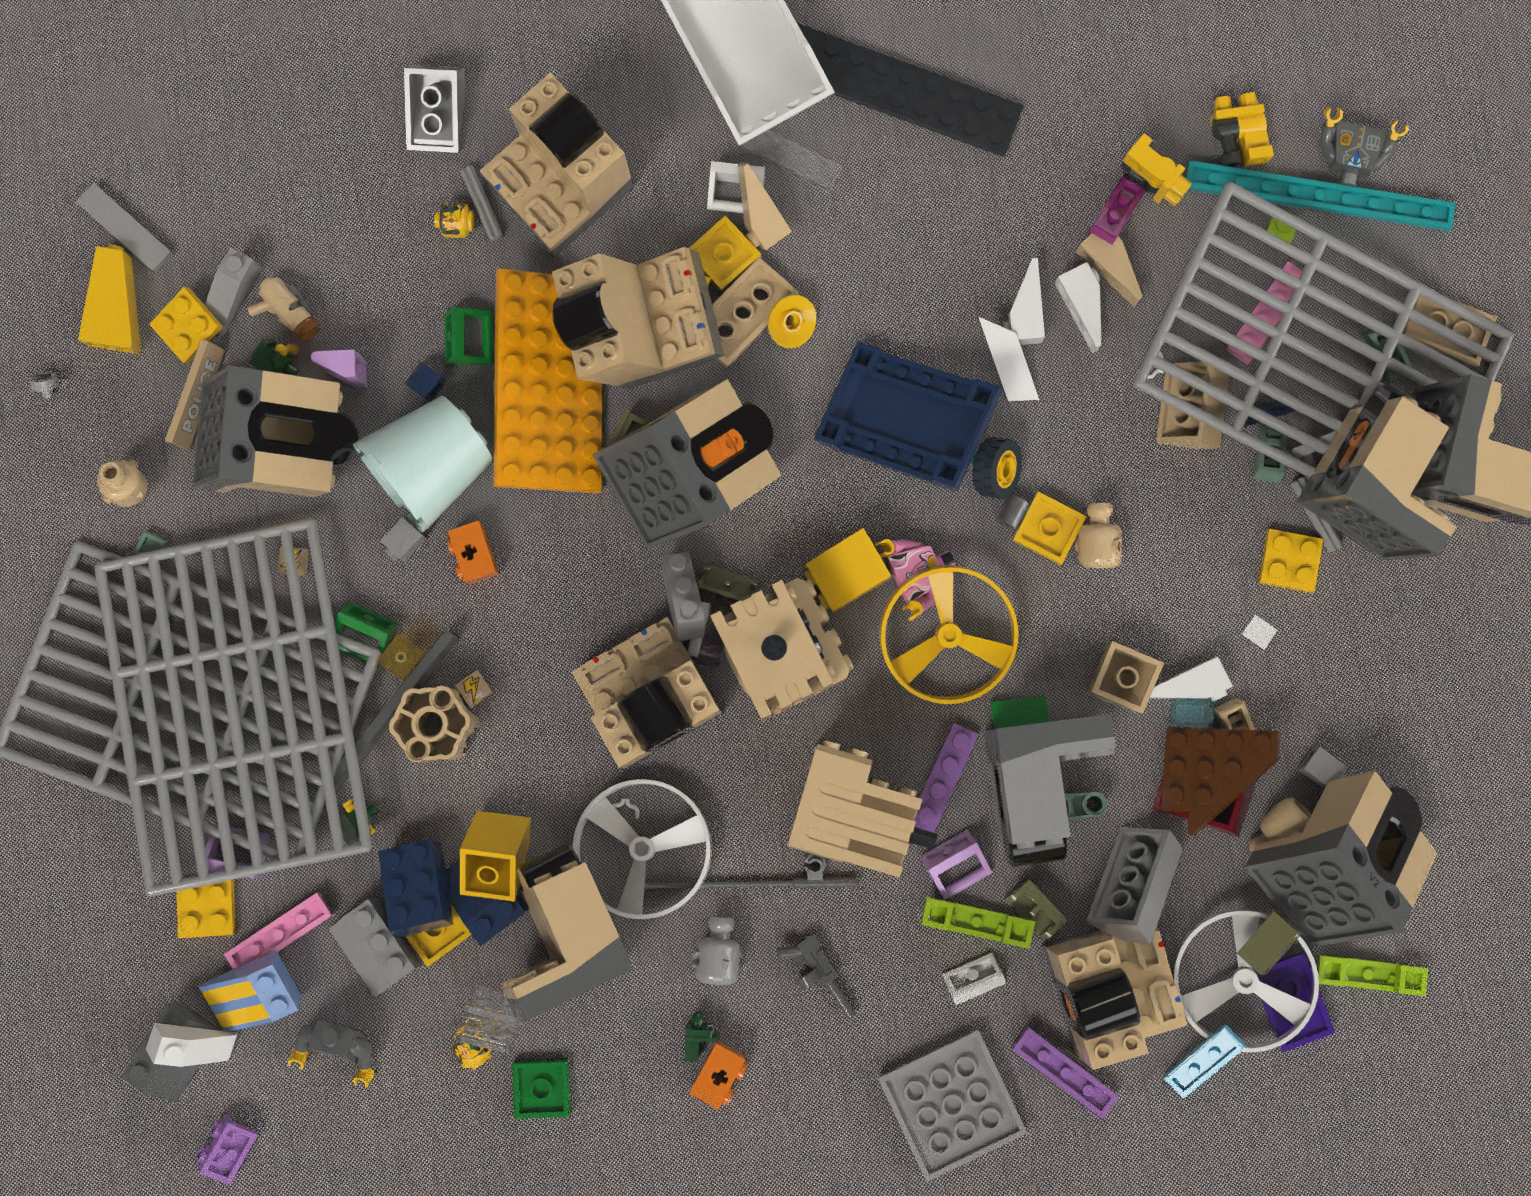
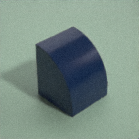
M421 362L404 383L425 400L431 402L447 382L433 369Z

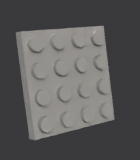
M978 1029L878 1076V1080L926 1182L1028 1134Z

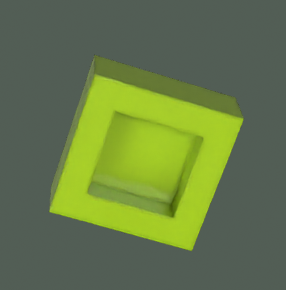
M1271 216L1266 231L1291 244L1296 229Z

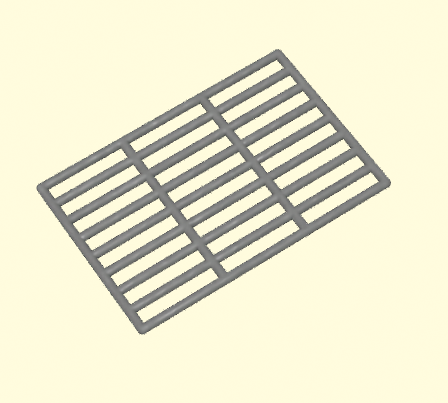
M1227 182L1139 368L1133 385L1148 395L1311 478L1316 468L1242 430L1248 416L1323 455L1329 447L1328 444L1253 406L1259 391L1335 431L1339 430L1343 422L1265 382L1270 367L1350 409L1366 406L1375 410L1378 413L1377 416H1379L1381 412L1369 406L1375 392L1389 399L1407 396L1380 382L1386 368L1421 386L1438 383L1392 358L1391 356L1397 343L1460 377L1472 374L1495 381L1513 341L1514 334L1235 183ZM1231 196H1235L1315 239L1316 242L1311 253L1303 251L1228 211L1226 207ZM1220 220L1304 263L1305 266L1300 277L1298 278L1215 234ZM1209 244L1294 288L1289 301L1286 302L1204 259L1203 257ZM1328 246L1409 289L1404 303L1320 260L1325 247ZM1198 268L1282 312L1283 314L1277 327L1192 283ZM1317 270L1398 313L1393 327L1309 284L1314 271ZM1189 293L1271 336L1272 338L1266 351L1182 308L1181 304L1186 294ZM1305 294L1385 336L1387 340L1382 351L1380 352L1299 309L1298 306L1303 295ZM1419 295L1500 338L1501 340L1496 351L1493 352L1414 310L1413 308ZM1175 317L1261 361L1255 376L1169 332ZM1292 319L1298 320L1375 361L1376 365L1371 376L1287 333ZM1408 319L1490 362L1485 376L1403 334L1402 332ZM1166 342L1249 385L1244 400L1159 357L1158 354L1163 343ZM1281 343L1366 386L1360 400L1277 358L1276 354ZM1152 367L1238 410L1233 424L1231 425L1146 381ZM1358 416L1353 429H1350V435L1342 453H1336L1339 459L1330 477L1331 479L1336 476L1339 470L1338 465L1349 447L1352 435L1356 436L1354 432L1362 419L1361 416ZM1437 495L1434 501L1439 502L1442 495ZM1426 504L1424 505V506H1426L1427 508L1429 507V508H1434V509L1437 510L1436 507H1433V506H1430V505H1426Z
M307 518L96 563L94 567L146 895L156 896L370 852L373 845L317 521L314 518ZM307 530L323 621V625L307 628L291 534ZM279 535L281 537L296 631L281 634L265 543V538ZM254 541L270 634L268 637L254 639L238 545ZM228 547L243 642L230 645L227 644L212 549ZM201 552L216 641V648L201 650L186 560V555ZM174 557L190 653L177 656L174 655L159 562L160 560ZM146 563L149 565L163 659L148 661L133 569V566ZM122 569L137 662V664L124 667L121 666L107 577L108 571ZM325 636L342 732L329 736L325 734L309 640ZM293 642L299 643L315 737L314 739L300 742L283 649L284 644ZM272 647L288 744L272 747L256 650ZM245 653L261 746V750L245 753L230 662L231 655ZM217 658L219 659L234 755L222 758L218 757L203 661ZM192 664L207 755V761L193 764L177 674L178 666ZM164 669L166 671L181 765L165 769L150 672ZM139 675L154 772L140 775L138 774L124 685L125 677ZM344 744L360 837L359 843L344 845L328 747ZM316 749L333 848L317 851L301 752ZM290 755L306 849V854L290 856L274 758ZM263 761L279 854V859L263 862L247 765L248 763ZM236 766L252 860V865L236 867L221 769ZM204 772L210 773L225 870L213 873L209 872L194 779L195 774ZM183 777L198 876L184 879L182 877L167 780ZM156 783L171 881L159 884L155 882L140 787L141 785Z
M75 541L1 724L0 757L131 805L130 793L104 784L110 768L127 774L125 761L114 758L119 743H122L118 717L112 728L26 696L30 682L33 680L117 711L115 699L35 670L42 654L112 680L109 667L46 645L51 629L107 649L104 636L57 620L56 616L61 604L102 618L99 605L68 595L66 591L71 579L97 587L96 575L76 569L81 553L102 561L123 556L81 541ZM148 565L133 566L135 573L150 578ZM161 570L163 583L169 584L165 594L168 617L171 614L184 619L183 607L174 604L180 589L178 576ZM108 580L110 592L126 598L125 586ZM190 581L192 593L209 599L206 586ZM137 591L139 603L155 608L153 596ZM219 591L221 604L238 609L236 597ZM248 602L250 614L267 620L265 607ZM113 611L115 623L131 629L130 617ZM195 612L197 624L213 629L212 617ZM277 612L280 625L296 630L294 618ZM157 617L154 625L142 621L143 632L149 635L146 642L148 661L163 659L154 655L160 640ZM224 622L227 635L243 640L241 628ZM268 623L263 636L253 633L254 639L270 636ZM307 623V628L316 627L315 625ZM171 632L172 643L189 650L188 638ZM336 633L338 646L368 656L363 672L342 665L343 677L359 682L354 697L347 696L353 729L380 660L381 650ZM325 636L317 637L318 639L326 641ZM118 642L119 653L136 660L134 647ZM200 643L201 650L214 648ZM286 644L283 645L285 656L302 662L300 649ZM272 647L257 650L260 676L277 682L276 670L263 665L268 651H272ZM312 654L315 667L331 672L328 659ZM236 655L230 656L232 666L248 671L246 659ZM186 666L177 667V674L179 676L194 681L192 668ZM205 674L207 686L224 692L222 679ZM248 674L243 687L235 684L234 686L236 697H239L237 704L241 728L258 734L257 722L243 717L249 701L253 702ZM288 674L290 687L307 693L305 680ZM139 675L125 677L124 685L129 686L126 694L129 717L146 722L144 710L134 706L141 691ZM152 683L153 695L170 701L169 690ZM317 685L319 698L336 703L335 691ZM181 694L183 707L199 712L198 700ZM264 695L266 708L283 713L281 701ZM210 705L213 718L229 723L226 710ZM24 706L109 738L104 753L15 721L20 707ZM293 706L296 719L312 724L309 711ZM157 715L158 726L175 733L174 721ZM323 717L326 730L337 734L342 733L340 722ZM228 724L223 739L215 736L217 749H219V758L227 757L229 753L234 755L230 726ZM186 725L188 738L205 744L203 731ZM269 726L271 739L288 744L286 732ZM11 731L98 763L94 778L85 777L5 747ZM132 735L134 748L151 753L148 740ZM298 737L299 742L305 741V739ZM344 744L335 745L334 750L328 748L333 778L345 752ZM162 746L163 758L180 764L179 752ZM245 747V753L255 751ZM317 749L306 751L318 756ZM191 757L192 764L203 762L202 760ZM274 758L277 771L293 776L290 763ZM263 761L255 762L264 766ZM138 767L139 775L151 772L149 770ZM221 769L222 780L239 786L237 773ZM304 769L305 780L320 786L314 803L309 800L315 832L325 805L322 778L320 774ZM204 772L209 775L203 790L196 788L203 833L220 839L218 826L204 821L209 805L215 807L210 773ZM173 779L167 780L170 791L185 796L183 783ZM250 779L253 792L269 797L267 784ZM280 790L281 802L299 808L296 795ZM142 798L144 811L161 817L159 804ZM225 799L227 812L245 818L243 805ZM172 809L173 821L190 827L189 815ZM255 810L257 823L274 829L272 816ZM285 821L287 834L300 838L295 853H290V856L306 854L302 827ZM231 831L232 843L250 850L248 837ZM260 842L262 855L275 860L279 859L278 848Z

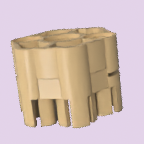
M446 686L422 689L413 688L403 694L401 703L389 723V730L411 761L458 760L466 754L463 750L467 748V738L475 732L474 728H478L479 719L465 707L464 700L460 697V692L457 689ZM432 712L440 715L443 723L441 731L435 736L427 735L424 730L425 718Z

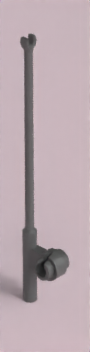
M806 853L804 856V867L807 871V877H795L793 880L704 881L700 888L792 886L795 889L857 887V877H823V871L826 868V858ZM645 881L644 891L647 889L693 888L697 882L649 883Z

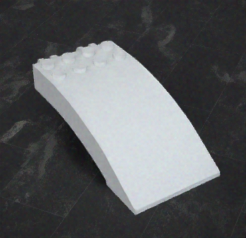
M661 0L739 146L835 93L784 0Z

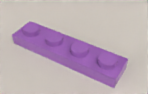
M955 723L952 724L919 796L922 802L916 814L915 827L935 832L978 734Z
M1028 1026L1011 1048L1102 1119L1119 1098L1111 1089Z

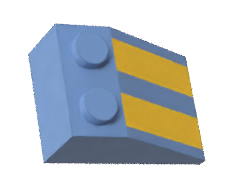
M276 950L199 985L203 996L221 1027L226 1032L271 1023L298 1011L302 996Z

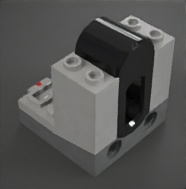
M1111 714L984 731L999 839L1003 841L1007 862L1010 866L1016 867L1062 861L1067 856L1066 837L1071 836L1060 761L1115 754L1116 742Z

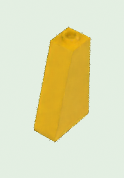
M107 244L106 248L96 246L78 341L89 347L140 354L141 343L132 257L125 253L122 247Z

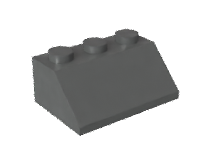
M178 1001L166 1004L154 1022L222 1031L221 1028ZM152 1026L120 1078L143 1093L178 1102L201 1064L184 1067L153 1064L146 1051L153 1029Z

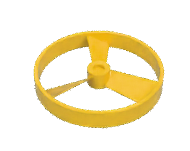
M952 565L931 567L906 579L889 598L883 610L879 628L881 652L895 679L915 696L940 704L967 702L984 695L994 688L1006 675L1014 660L1019 636L1017 618L1005 593L993 581L981 573L966 567ZM953 572L976 576L987 582L999 594L1010 618V645L963 634L960 628L953 623ZM928 576L940 624L937 626L933 637L890 661L885 643L886 624L890 611L899 596L910 585ZM957 645L999 668L996 674L981 687L957 696L930 695L909 685L944 648H954Z

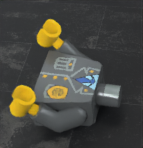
M1328 106L1323 111L1327 122L1322 127L1319 147L1325 161L1328 162V169L1331 172L1342 174L1340 184L1356 187L1358 177L1366 178L1371 172L1378 171L1390 159L1399 143L1398 137L1404 136L1408 132V124L1405 123L1401 131H1395L1394 128L1398 123V119L1393 120L1390 124L1392 133L1387 135L1388 130L1340 121L1343 117V111L1339 107L1337 108L1336 115L1330 118L1331 108Z
M317 1020L316 1025L306 1024L301 1027L295 1047L288 1060V1066L292 1062H298L301 1065L300 1069H303L308 1057L307 1051L309 1050L355 1063L359 1069L353 1078V1083L357 1085L362 1080L365 1083V1088L369 1086L375 1074L371 1069L372 1046L367 1041L368 1037L356 1030Z

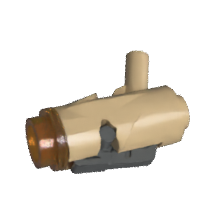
M279 277L266 278L260 284L261 289L259 291L263 301L247 307L252 317L265 311L277 314L278 320L288 327L297 338H301L303 341L312 338L320 329L317 319L313 316L315 314L297 286H287Z

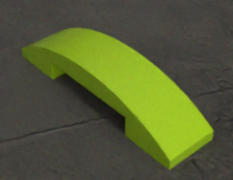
M926 897L921 925L1030 949L1035 921Z
M1318 955L1317 971L1319 984L1426 996L1428 968L1358 958Z

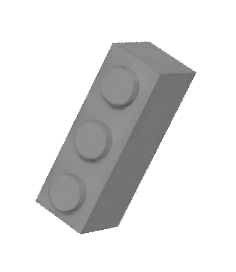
M685 551L662 555V577L677 641L702 638L705 634V616L690 553Z

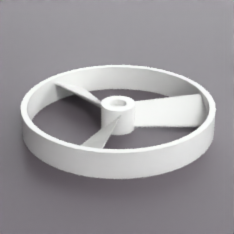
M630 780L606 789L584 810L574 834L573 861L576 860L578 865L581 864L580 840L587 819L629 846L630 855L634 858L618 908H614L603 900L608 911L633 919H649L663 916L686 904L702 886L711 863V835L701 810L682 791L655 780ZM640 784L656 785L667 788L681 796L697 815L650 839L639 836L606 797L628 786ZM706 842L704 867L700 878L690 893L679 903L664 911L642 914L646 861L650 860L657 851Z
M1247 908L1230 909L1213 914L1202 920L1188 933L1176 956L1174 983L1177 986L1186 1019L1206 1039L1212 1034L1205 1030L1197 1021L1239 992L1243 994L1254 992L1294 1024L1293 1028L1280 1037L1263 1043L1246 1044L1245 1049L1241 1051L1260 1052L1276 1048L1291 1040L1304 1028L1315 1009L1319 991L1318 971L1312 953L1301 936L1297 940L1308 955L1313 974V988L1309 1003L1260 982L1256 971L1238 954V968L1233 972L1232 978L1182 996L1178 984L1179 966L1183 953L1192 938L1204 927L1219 919L1232 916L1237 953L1257 931L1259 917L1267 919L1271 915L1264 911Z

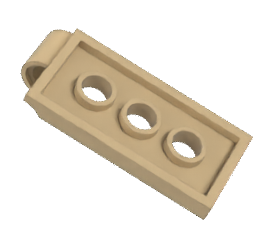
M760 257L712 304L717 327L728 326L732 330L731 336H720L725 356L717 358V360L726 368L768 327V317L775 303L787 295L799 294L792 285ZM763 289L767 292L768 298L758 300L754 297L753 292ZM744 307L749 310L750 316L746 319H741L736 315L735 311L738 308Z

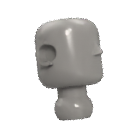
M713 915L708 922L711 930L710 937H703L699 940L696 951L692 953L691 965L694 968L695 978L699 982L712 985H731L737 980L740 969V957L742 958L739 943L730 939V933L734 929L735 922L731 917Z

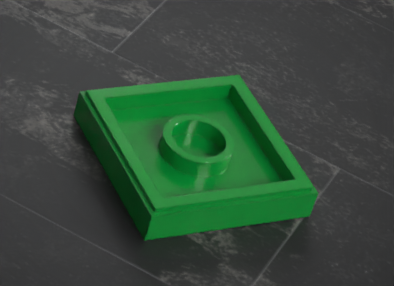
M569 1059L521 1060L512 1062L514 1119L570 1117Z

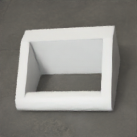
M711 161L708 210L743 213L742 202L714 199L716 181L740 183L738 164ZM750 165L764 187L765 167Z

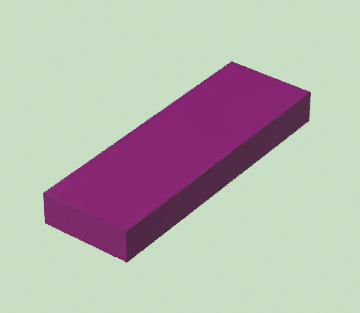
M1122 177L1089 232L1113 245L1146 189Z

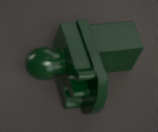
M697 1011L691 1016L690 1021L692 1023L687 1022L684 1061L698 1062L700 1042H716L720 1039V1033L715 1030L714 1024L703 1023L704 1016L701 1012Z

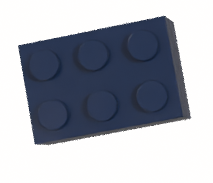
M429 838L378 851L389 933L405 937L454 925L442 844Z

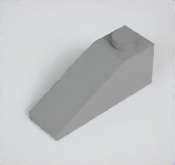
M231 247L216 271L205 303L208 310L223 326L217 333L221 337L226 333L262 270V267L253 259Z

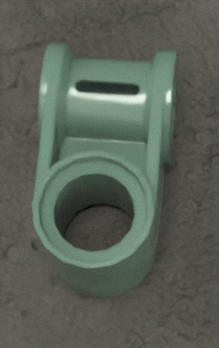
M1099 792L1064 793L1068 821L1097 817L1102 815L1107 809V800ZM1091 796H1096L1100 800V807L1094 812L1089 811L1086 806V802Z

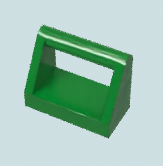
M452 307L445 312V365H493V311ZM464 319H482V357L464 356Z
M349 602L338 612L335 630L337 634L342 635L345 627L348 626L380 640L378 649L381 650V657L377 668H379L395 636L399 623ZM338 646L339 651L367 663L368 656Z

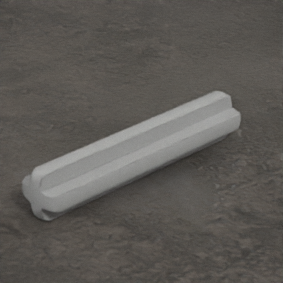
M473 166L463 168L461 170L462 177L489 239L496 241L502 238V230L476 170Z
M1301 477L1291 483L1298 498L1308 483L1305 477ZM1304 508L1320 538L1323 539L1328 552L1341 548L1343 543L1334 527Z

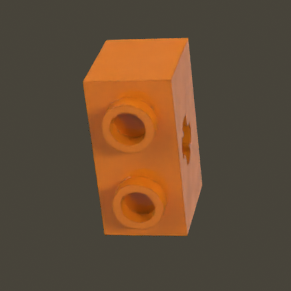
M478 520L448 531L450 538L446 539L451 555H456L458 564L455 565V570L459 580L464 579L465 583L471 585L500 575L483 523ZM470 548L477 551L473 554L474 559L472 560L466 556L469 554Z
M719 1040L716 1041L689 1094L718 1110L722 1103L727 1105L735 1091L731 1088L736 1078L741 1080L748 1067L744 1063L746 1055ZM721 1070H724L725 1077L728 1078H722L720 1082L716 1081V1074L713 1073H719Z

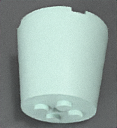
M444 396L436 398L353 444L358 453L363 452L362 461L398 508L402 505L406 507L410 512L407 518L421 532L428 529L493 462L492 456L486 447L488 445L487 441L480 432H476L470 423L472 421L464 410L461 409L459 411Z

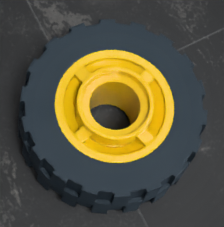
M989 437L979 445L973 460L972 471L973 485L976 492H979V495L997 499H1006L1008 496H1011L1013 490L1017 487L1022 470V455L1017 442L1011 439Z

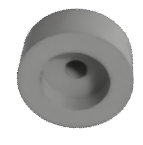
M45 371L29 377L32 391L41 392L42 397L45 399L54 396L53 389L59 386L56 372Z

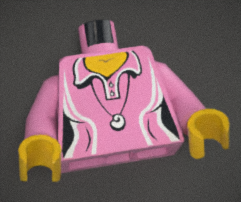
M884 539L875 543V546L880 545L884 549V553L879 554L881 558L888 556L886 561L898 587L906 579L922 570L936 566L955 565L954 558L949 550L935 556L930 545L925 546L919 541L905 539L891 541ZM928 576L916 581L902 593L906 603L902 610L904 611L907 608L913 613V616L909 618L910 621L935 604Z

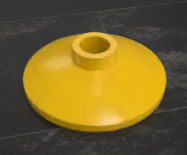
M795 294L787 295L778 300L772 307L768 317V331L772 340L784 348H796L807 342L815 330L817 320L813 304L807 298ZM790 315V321L786 323V319Z

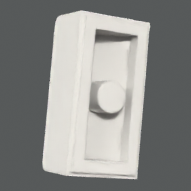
M993 952L942 974L955 1005L1006 983Z

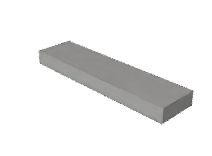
M95 183L76 201L79 206L154 273L173 255L167 247Z

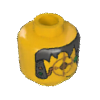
M443 203L440 211L435 212L434 215L435 228H440L442 236L446 238H466L470 232L474 231V211L470 210L468 205L464 203Z
M465 1027L453 1036L456 1042L452 1044L451 1051L463 1068L471 1067L475 1070L492 1057L489 1053L492 1051L493 1046L480 1028H474L470 1031L468 1027Z

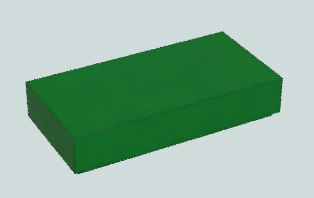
M1045 695L990 702L993 729L1049 722Z

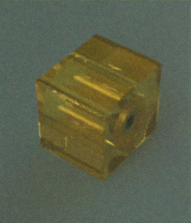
M398 633L377 663L402 681H405L428 652L405 635Z

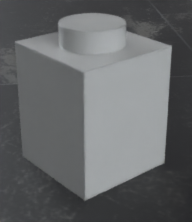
M402 517L380 541L386 546L383 551L394 561L399 558L406 562L427 538L407 519Z
M1320 746L1312 747L1297 767L1300 772L1323 789H1325L1328 781L1344 778L1343 772L1347 768L1346 765Z

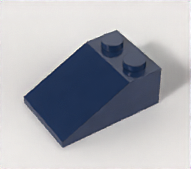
M460 860L446 869L450 901L462 922L480 946L487 943L529 911L518 893L515 902L460 895Z

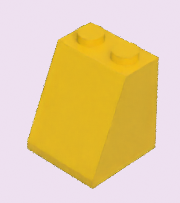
M864 528L806 563L805 568L807 571L803 573L806 580L810 579L812 585H816L820 595L817 598L820 604L823 605L825 610L829 608L831 613L838 611L887 583L891 578L888 569Z
M476 811L460 847V895L515 902L520 885L517 869L521 873L523 872L530 843V817Z

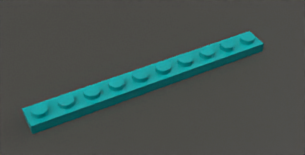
M1190 160L1186 166L1185 178L1192 183L1188 189L1190 191L1220 195L1224 185L1227 182H1233L1272 204L1447 232L1453 226L1455 202Z

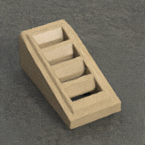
M1234 698L1213 708L1221 729L1255 730L1243 700ZM1237 711V713L1227 717V715ZM1239 720L1242 721L1241 724L1231 727L1232 723H1235Z

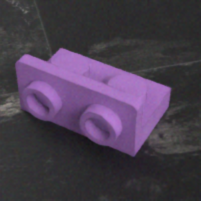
M224 1113L221 1120H216L210 1131L211 1137L206 1145L200 1147L196 1161L200 1174L230 1185L256 1140L258 1133L254 1129L232 1121L230 1115Z

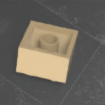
M1111 641L1107 643L1087 694L1110 704L1143 714L1164 662Z

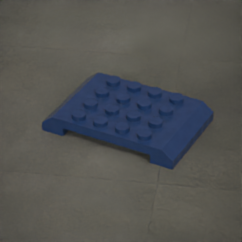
M857 341L814 439L833 450L947 490L958 491L1003 390L998 385L979 379L972 381L884 353L880 348Z

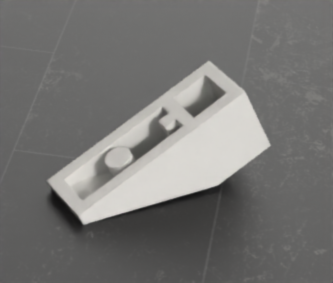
M1032 258L1008 315L1007 322H1003V328L1017 334L1020 345L1039 344L1045 338L1038 258Z
M1086 262L1058 276L1055 285L1088 347L1094 353L1101 346L1100 278L1094 268H1090Z
M1214 657L1155 685L1150 698H1211L1212 701L1226 696V690L1233 686L1219 658Z
M154 1023L146 1051L153 1064L184 1067L229 1061L237 1034L235 1032Z

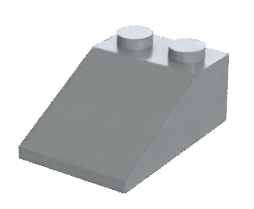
M426 65L405 67L406 150L459 153L465 101V67Z

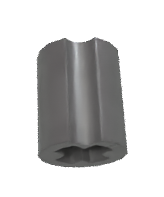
M1011 494L996 520L1002 525L1016 530L1030 505L1024 499Z

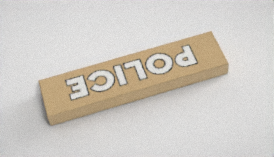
M200 341L165 439L166 442L186 450H190L198 428L202 382L218 372L225 352L224 349L209 341Z

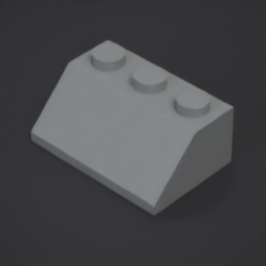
M376 897L363 902L329 929L374 997H377L421 966L404 938L389 933L387 913Z

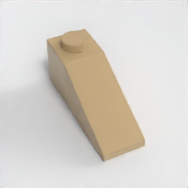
M741 162L737 166L745 227L749 231L746 236L755 248L759 247L767 250L792 231L750 165Z
M1091 233L1080 244L1076 253L1135 307L1143 296L1124 244L1119 238L1120 235L1111 245Z

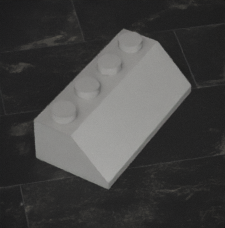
M1120 827L1087 918L1088 924L1125 942L1151 944L1183 850L1170 830Z

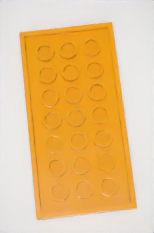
M498 269L496 271L493 487L600 493L602 470L592 454L602 449V383L578 379L571 349L578 350L602 341V318L596 310L559 301L552 274Z

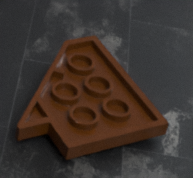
M1166 728L1161 810L1167 812H1189L1188 835L1195 836L1279 761L1280 732L1271 730Z

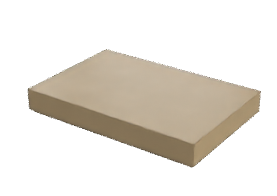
M1419 295L1413 308L1414 310L1486 348L1491 335L1489 331L1483 330ZM1455 301L1492 322H1496L1497 316ZM1408 319L1402 332L1403 334L1444 356L1473 367L1480 365L1482 359L1480 356L1463 349Z

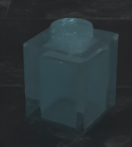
M1171 700L1170 727L1209 729V724H1212L1214 717L1210 701Z

